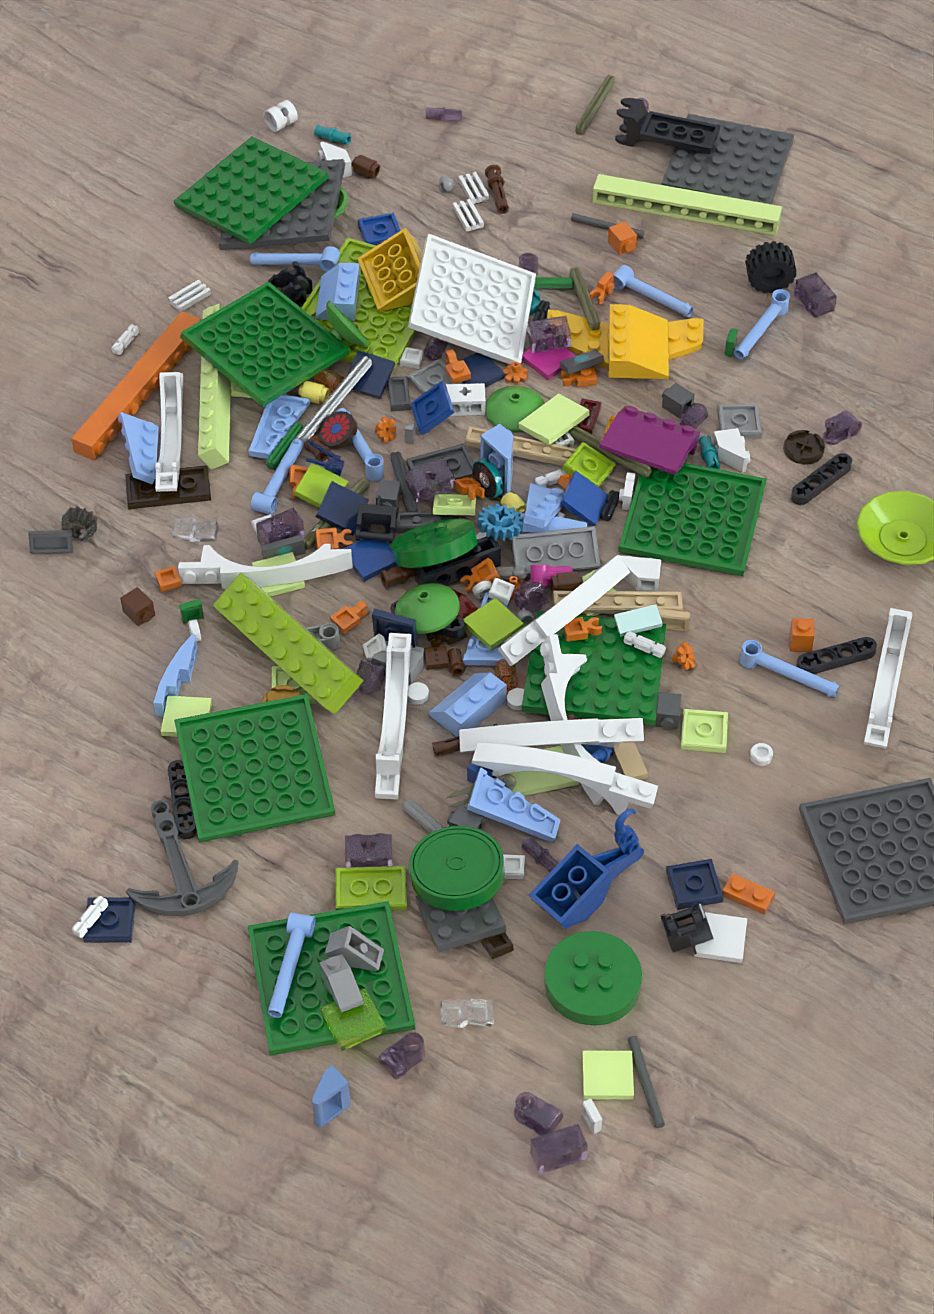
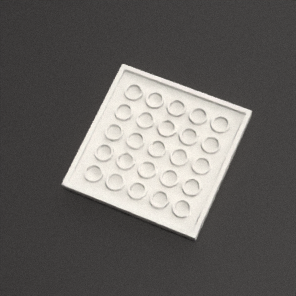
M428 234L425 240L408 328L508 364L513 362L521 364L536 274Z

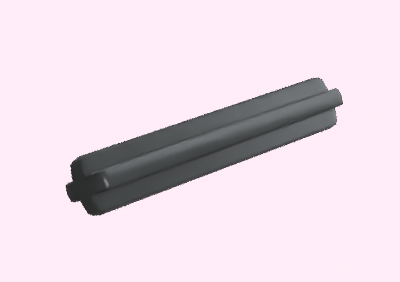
M399 451L392 452L390 459L396 479L400 481L401 495L406 511L418 512L419 509L402 455Z

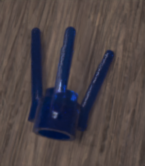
M308 440V444L332 459L328 458L327 463L311 458H306V461L323 466L326 470L341 476L345 461L340 460L341 456L333 454L322 446Z

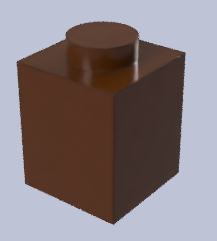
M138 587L120 598L123 612L137 626L148 622L155 616L153 601Z

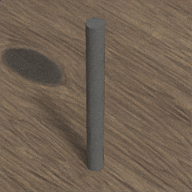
M572 213L571 221L609 230V227L617 225ZM631 228L637 234V237H644L645 231Z
M631 1036L627 1040L655 1128H661L665 1123L637 1036Z

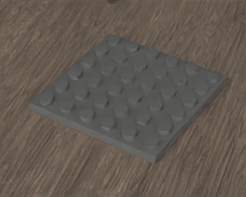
M688 114L686 119L720 125V132L711 154L675 147L661 185L772 205L794 140V134Z
M344 159L307 162L326 171L329 178L250 245L222 231L219 240L220 250L330 241L345 170Z
M931 778L800 804L799 811L843 924L934 906V784Z

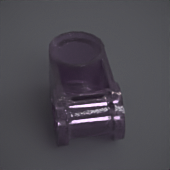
M844 410L840 414L826 420V431L823 434V440L830 445L838 444L856 435L860 431L862 423L848 410Z
M415 1032L406 1034L393 1046L385 1049L379 1056L378 1062L381 1065H385L392 1072L391 1076L394 1079L401 1078L408 1070L424 1059L425 1047L423 1037ZM411 1046H418V1047H419V1048L416 1049V1050H410V1049H408V1048L411 1047Z
M529 1092L520 1093L515 1100V1119L534 1130L540 1136L550 1138L562 1120L563 1113L556 1106L548 1104Z

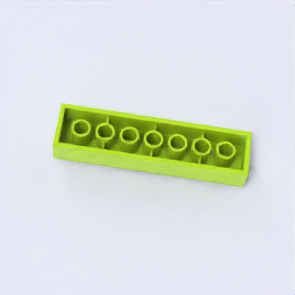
M241 572L213 604L221 614L330 712L336 714L364 681L255 582Z

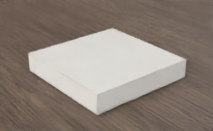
M705 912L714 939L695 945L697 954H694V957L742 963L747 918Z

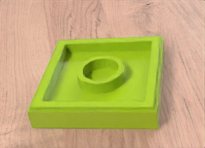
M582 442L565 462L562 469L571 476L577 471L597 487H600L617 464Z
M312 462L293 495L319 508L331 481L345 488L349 481Z
M496 598L463 619L466 628L490 650H493L524 627V623Z

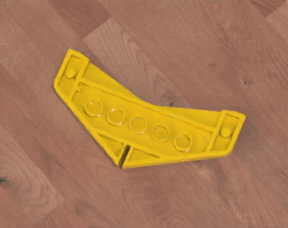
M548 310L546 337H552L577 355L596 349L604 356V362L598 365L609 369L608 323L601 322L598 330H592L585 317L560 310ZM691 318L668 322V360L702 348L704 319Z

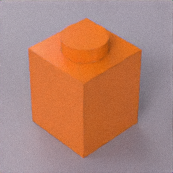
M625 221L609 227L608 243L619 255L636 249L637 234Z
M792 618L789 633L790 651L812 652L815 637L814 619Z

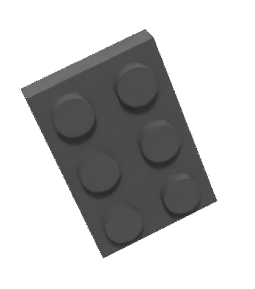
M465 443L406 459L408 469L420 493L452 485L453 480L473 478L472 466L474 462L464 445Z

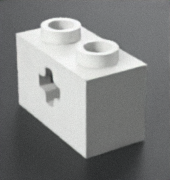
M446 384L455 412L451 416L485 415V384Z

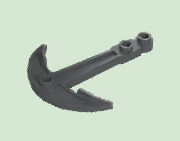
M164 800L155 801L151 806V812L160 841L165 847L177 893L160 896L159 891H142L128 888L126 894L142 908L164 916H187L202 912L219 902L232 887L238 871V860H233L224 870L215 874L213 882L197 887L180 845L178 830L173 815L170 813V806Z

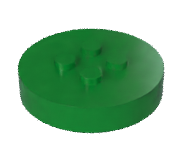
M449 519L411 529L394 539L391 543L395 563L398 566L416 568L431 566L457 558L473 549L477 545L478 539L473 522L466 519Z
M450 826L428 834L414 847L409 861L411 883L416 894L427 904L448 911L468 910L486 903L499 891L505 876L504 856L498 842L488 833L468 826Z
M599 931L576 933L560 941L548 956L544 978L547 997L552 1006L561 1015L573 1022L592 1026L612 1023L629 1013L639 998L642 982L640 961L632 948L616 936Z

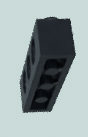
M492 535L480 538L473 549L457 558L431 566L414 568L415 581L418 585L437 583L448 586L459 582L464 576H471L473 574L471 569L487 558L492 560L495 567L501 566V548Z

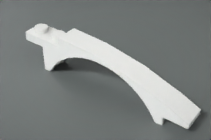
M166 372L159 375L161 448L159 461L155 463L156 492L177 491L181 460L184 377L183 373Z
M323 544L309 556L289 564L273 567H253L231 562L215 552L210 545H203L201 562H179L178 570L181 584H222V589H227L240 572L259 587L300 582L353 568L351 549H331V544Z
M616 555L601 568L593 572L586 581L565 598L504 641L505 643L497 649L510 666L514 665L544 642L549 634H555L630 573L629 569L621 558Z
M890 608L865 734V745L887 748L912 612Z
M389 633L383 724L380 746L376 754L377 777L375 798L398 800L405 735L411 634Z
M549 634L540 647V652L545 662L544 672L547 675L541 686L551 721L567 720L565 712L566 687L570 677L580 670V666L586 663L587 658L586 655L561 654L558 635ZM561 744L564 754L599 762L581 744ZM581 783L594 805H599L604 800L599 793Z
M643 718L560 720L459 730L460 753L475 752L477 743H494L521 747L556 744L618 747L620 743L644 741Z
M477 743L471 762L472 764L493 770L492 775L496 777L518 771H541L571 778L599 793L612 806L617 815L626 810L629 802L652 809L658 788L657 785L616 773V767L538 748Z

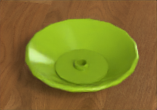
M893 491L873 497L861 508L856 523L859 537L869 551L886 561L901 565H919L934 560V501L932 499L909 491Z

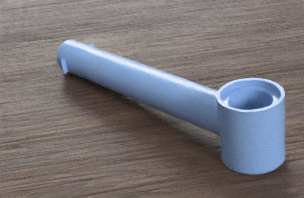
M332 246L324 248L323 253L265 254L255 252L251 254L250 261L252 265L257 266L292 265V262L296 261L300 265H319L323 271L328 272L337 265L340 252Z
M622 265L613 273L614 289L622 290L626 286L684 315L683 317L691 316L694 307L634 278V273L630 267Z
M778 289L773 292L769 308L739 346H735V357L743 359L748 356L750 349L776 316L787 313L790 295L786 290Z
M340 408L336 411L348 412L351 415V413L347 411L345 408ZM357 428L356 435L353 434L351 442L365 463L366 478L374 482L380 481L384 477L383 457L372 453Z
M293 439L264 492L254 493L251 500V510L268 515L274 514L277 506V498L275 496L287 477L290 466L294 464L304 447V443L301 440Z
M747 640L743 643L739 662L743 667L751 669L760 665L827 694V697H835L839 689V685L835 681L834 683L761 652L762 646L755 640Z
M293 912L289 915L286 931L287 934L291 935L267 1012L272 1017L279 1018L282 1016L304 938H311L314 932L315 916Z

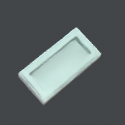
M656 604L614 615L620 637L625 636L628 631L638 633L662 627V620Z

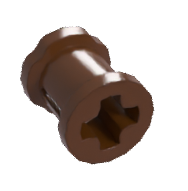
M318 436L310 437L305 443V450L311 452L317 462L320 463L329 458L331 449L328 446H324Z

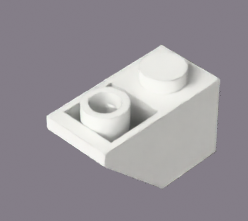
M320 142V150L318 151L319 161L344 159L345 170L343 178L352 176L351 160L347 151L337 146Z
M738 428L714 431L713 447L718 452V461L740 472H746L747 463H750L749 451L745 450L744 436H740Z
M619 556L630 571L624 579L636 591L658 592L661 559Z

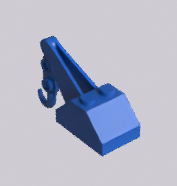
M629 808L622 812L615 822L616 831L614 836L619 848L591 856L580 845L576 844L529 894L532 901L564 929L586 921L604 902L612 880L643 856L644 849L639 846V838L635 831L629 825H624L629 815L636 814L634 808Z

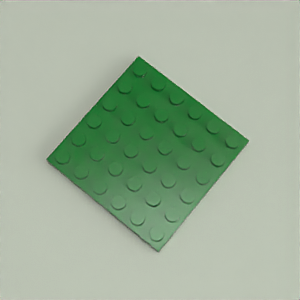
M251 136L174 200V204L177 208L250 245L325 182L329 176L326 171Z
M269 282L183 330L180 334V338L262 407L350 353V348Z
M684 463L683 467L675 475L650 466L652 472L649 477L639 475L618 552L744 576L766 487V478Z
M537 610L536 618L546 611ZM578 615L575 618L583 617L585 622L595 616ZM596 617L599 618L598 626H602V633L600 635L588 634V639L566 641L562 628L555 633L558 635L561 654L586 655L587 658L586 663L581 665L580 670L571 676L565 691L566 714H573L577 718H598V720L643 718V725H656L663 656L659 658L654 656L652 652L649 654L635 648L634 645L625 644L624 636L620 637L614 618ZM662 624V627L635 634H637V637L640 635L655 641L656 645L657 643L664 645L666 624ZM540 644L530 652L521 711L549 714L541 686L547 675L544 672L545 662L540 652Z
M308 694L174 720L199 843L335 816V808Z
M389 901L310 915L315 916L314 932L311 938H304L284 1010L279 1018L272 1017L267 1012L291 935L287 934L286 931L288 919L248 925L270 1056L415 1030V1021ZM350 926L383 948L384 952L378 971L350 967L364 1004L341 1013L324 985L319 962L330 958L325 954L330 933Z

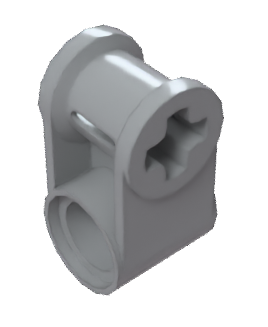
M326 623L305 627L330 651H335L340 647L341 640L337 625Z

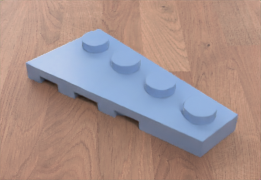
M282 395L267 404L250 446L249 456L268 459L292 425L300 419L308 408L310 399Z
M121 412L118 420L119 423H122V436L126 438L125 448L130 454L128 459L134 478L153 484L156 479L155 463L157 462L159 426Z
M530 483L524 523L544 529L563 507L560 504L564 494L563 490L558 488L550 489Z
M485 592L481 607L493 600L488 597L489 592ZM472 634L463 663L465 665L507 666V661L497 649L505 642L490 650Z
M480 768L467 810L553 843L560 819L536 803L531 804L524 799V795L518 791L515 793L504 786V782L498 778L496 780L487 775L486 770Z

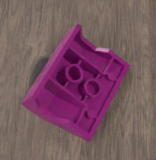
M625 406L616 415L599 448L675 475L683 467L688 453L695 454L700 431L688 425L676 424L671 419L659 418L654 413H644L636 407Z

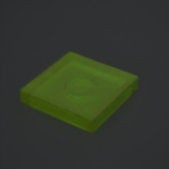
M365 988L360 990L364 1001L362 1005L342 1013L335 1002L321 1007V1013L342 1051L386 1031V1025Z

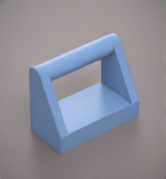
M333 1065L324 1071L312 1098L314 1121L317 1127L324 1126L350 1106L349 1083Z

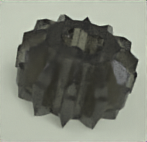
M79 506L75 508L70 507L61 519V530H72L73 540L75 538H78L81 542L84 539L89 540L97 530V517L93 516V511L88 512L86 507L84 509H81Z

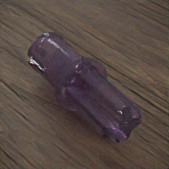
M427 107L426 119L460 121L462 119V111L445 109V107Z
M528 837L523 842L521 848L535 859L534 862L536 864H541L549 872L559 863L549 854L547 848L544 849L532 837Z

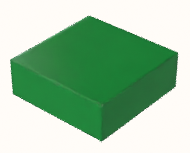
M731 328L729 331L724 353L726 356L732 357L737 343L738 329Z
M200 598L179 605L183 624L191 620L204 618Z

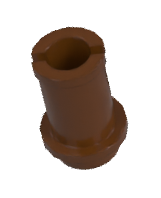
M452 648L447 652L450 663L448 670L453 676H461L466 669L462 661L461 650L456 648L457 655H455V649Z

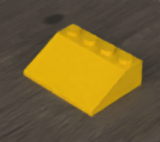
M404 228L357 258L379 312L413 304L422 253L417 241Z
M610 304L609 378L669 379L668 320L631 305Z

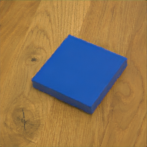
M394 213L357 219L364 242L377 246L401 231Z
M442 381L411 402L418 430L423 435L455 413L447 386Z
M575 471L569 480L560 504L589 526H595L608 494Z
M363 539L344 548L351 549L353 569L363 582L379 575L381 570L387 571L397 566L392 549L385 541Z

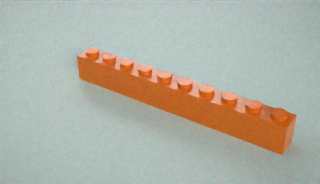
M182 311L71 438L75 453L95 461L104 452L106 446L116 438V435L122 429V423H119L118 420L120 413L123 412L131 416L135 415L141 405L149 399L153 391L159 388L160 373L171 372L176 364L181 362L182 357L192 349L180 338L181 332L202 319Z

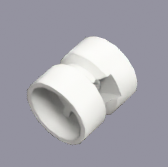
M285 100L263 113L265 123L272 132H277L284 128L285 125L288 126L298 119L297 111L289 100Z

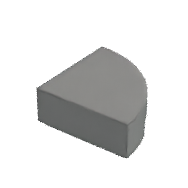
M414 423L407 424L405 427L406 443L413 444L417 430V426Z

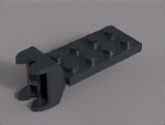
M624 98L621 100L623 106L631 109H617V115L623 118V124L619 126V130L626 133V135L615 136V140L619 144L633 147L638 139L711 154L720 132V125L653 111L648 113L643 100L635 98Z

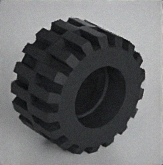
M776 241L771 243L764 242L763 245H757L756 249H751L750 254L746 256L745 264L750 285L755 287L757 291L762 290L763 293H773L775 290L789 287V283H793L794 278H796L797 270L793 252L789 246H784V243H776Z

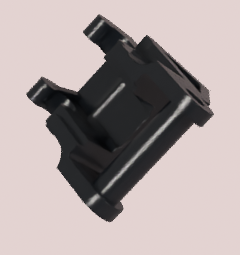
M293 261L294 270L282 269L279 274H274L267 282L276 288H284L281 292L296 305L302 307L306 302V295L311 294L313 291L312 280L306 277L304 267L298 262Z
M378 495L377 505L359 503L355 541L366 539L387 541L391 544L395 539L396 523L399 514L398 508L382 506L380 495ZM370 525H383L385 533L369 531Z
M701 902L682 911L660 915L672 952L692 946L694 954H697L694 945L714 939ZM692 917L693 922L682 926L677 924L679 921Z

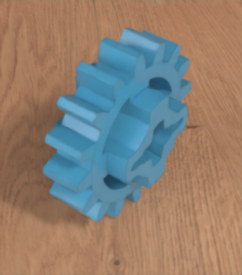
M496 504V507L488 505V509L482 508V511L479 512L477 527H480L481 533L486 532V537L492 535L494 540L501 538L505 541L506 537L512 540L514 535L519 536L520 532H522L524 517L520 516L521 512H515L514 507L508 509L506 504L501 507L499 504Z

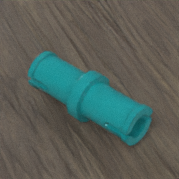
M317 125L314 130L316 137L328 139L329 142L336 141L349 145L352 139L350 133L338 131L337 128L333 127L330 129Z
M705 435L701 436L698 443L702 450V459L705 460L707 467L720 470L721 466L717 459L718 452L713 447L711 437L707 435L706 440Z

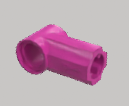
M530 565V586L551 585V576H556V573L573 572L572 567Z

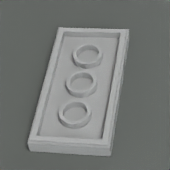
M595 526L519 534V536L514 535L511 540L514 567L525 566L527 569L526 577L530 576V565L572 567L573 572L601 568Z

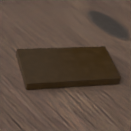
M208 465L180 468L177 491L156 492V479L153 484L134 478L132 473L125 474L128 510L211 501Z

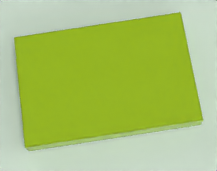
M406 866L336 868V910L389 901L391 911L407 910Z

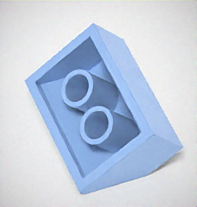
M339 263L321 276L316 320H329L326 303L330 300L350 321H355L360 285L359 263Z
M498 424L481 435L480 459H488L487 462H492L499 470L503 484L500 485L501 489H503L501 493L503 497L511 492L514 436L509 429Z
M491 672L473 674L429 711L428 715L458 737L459 730L475 728L506 702L507 684Z

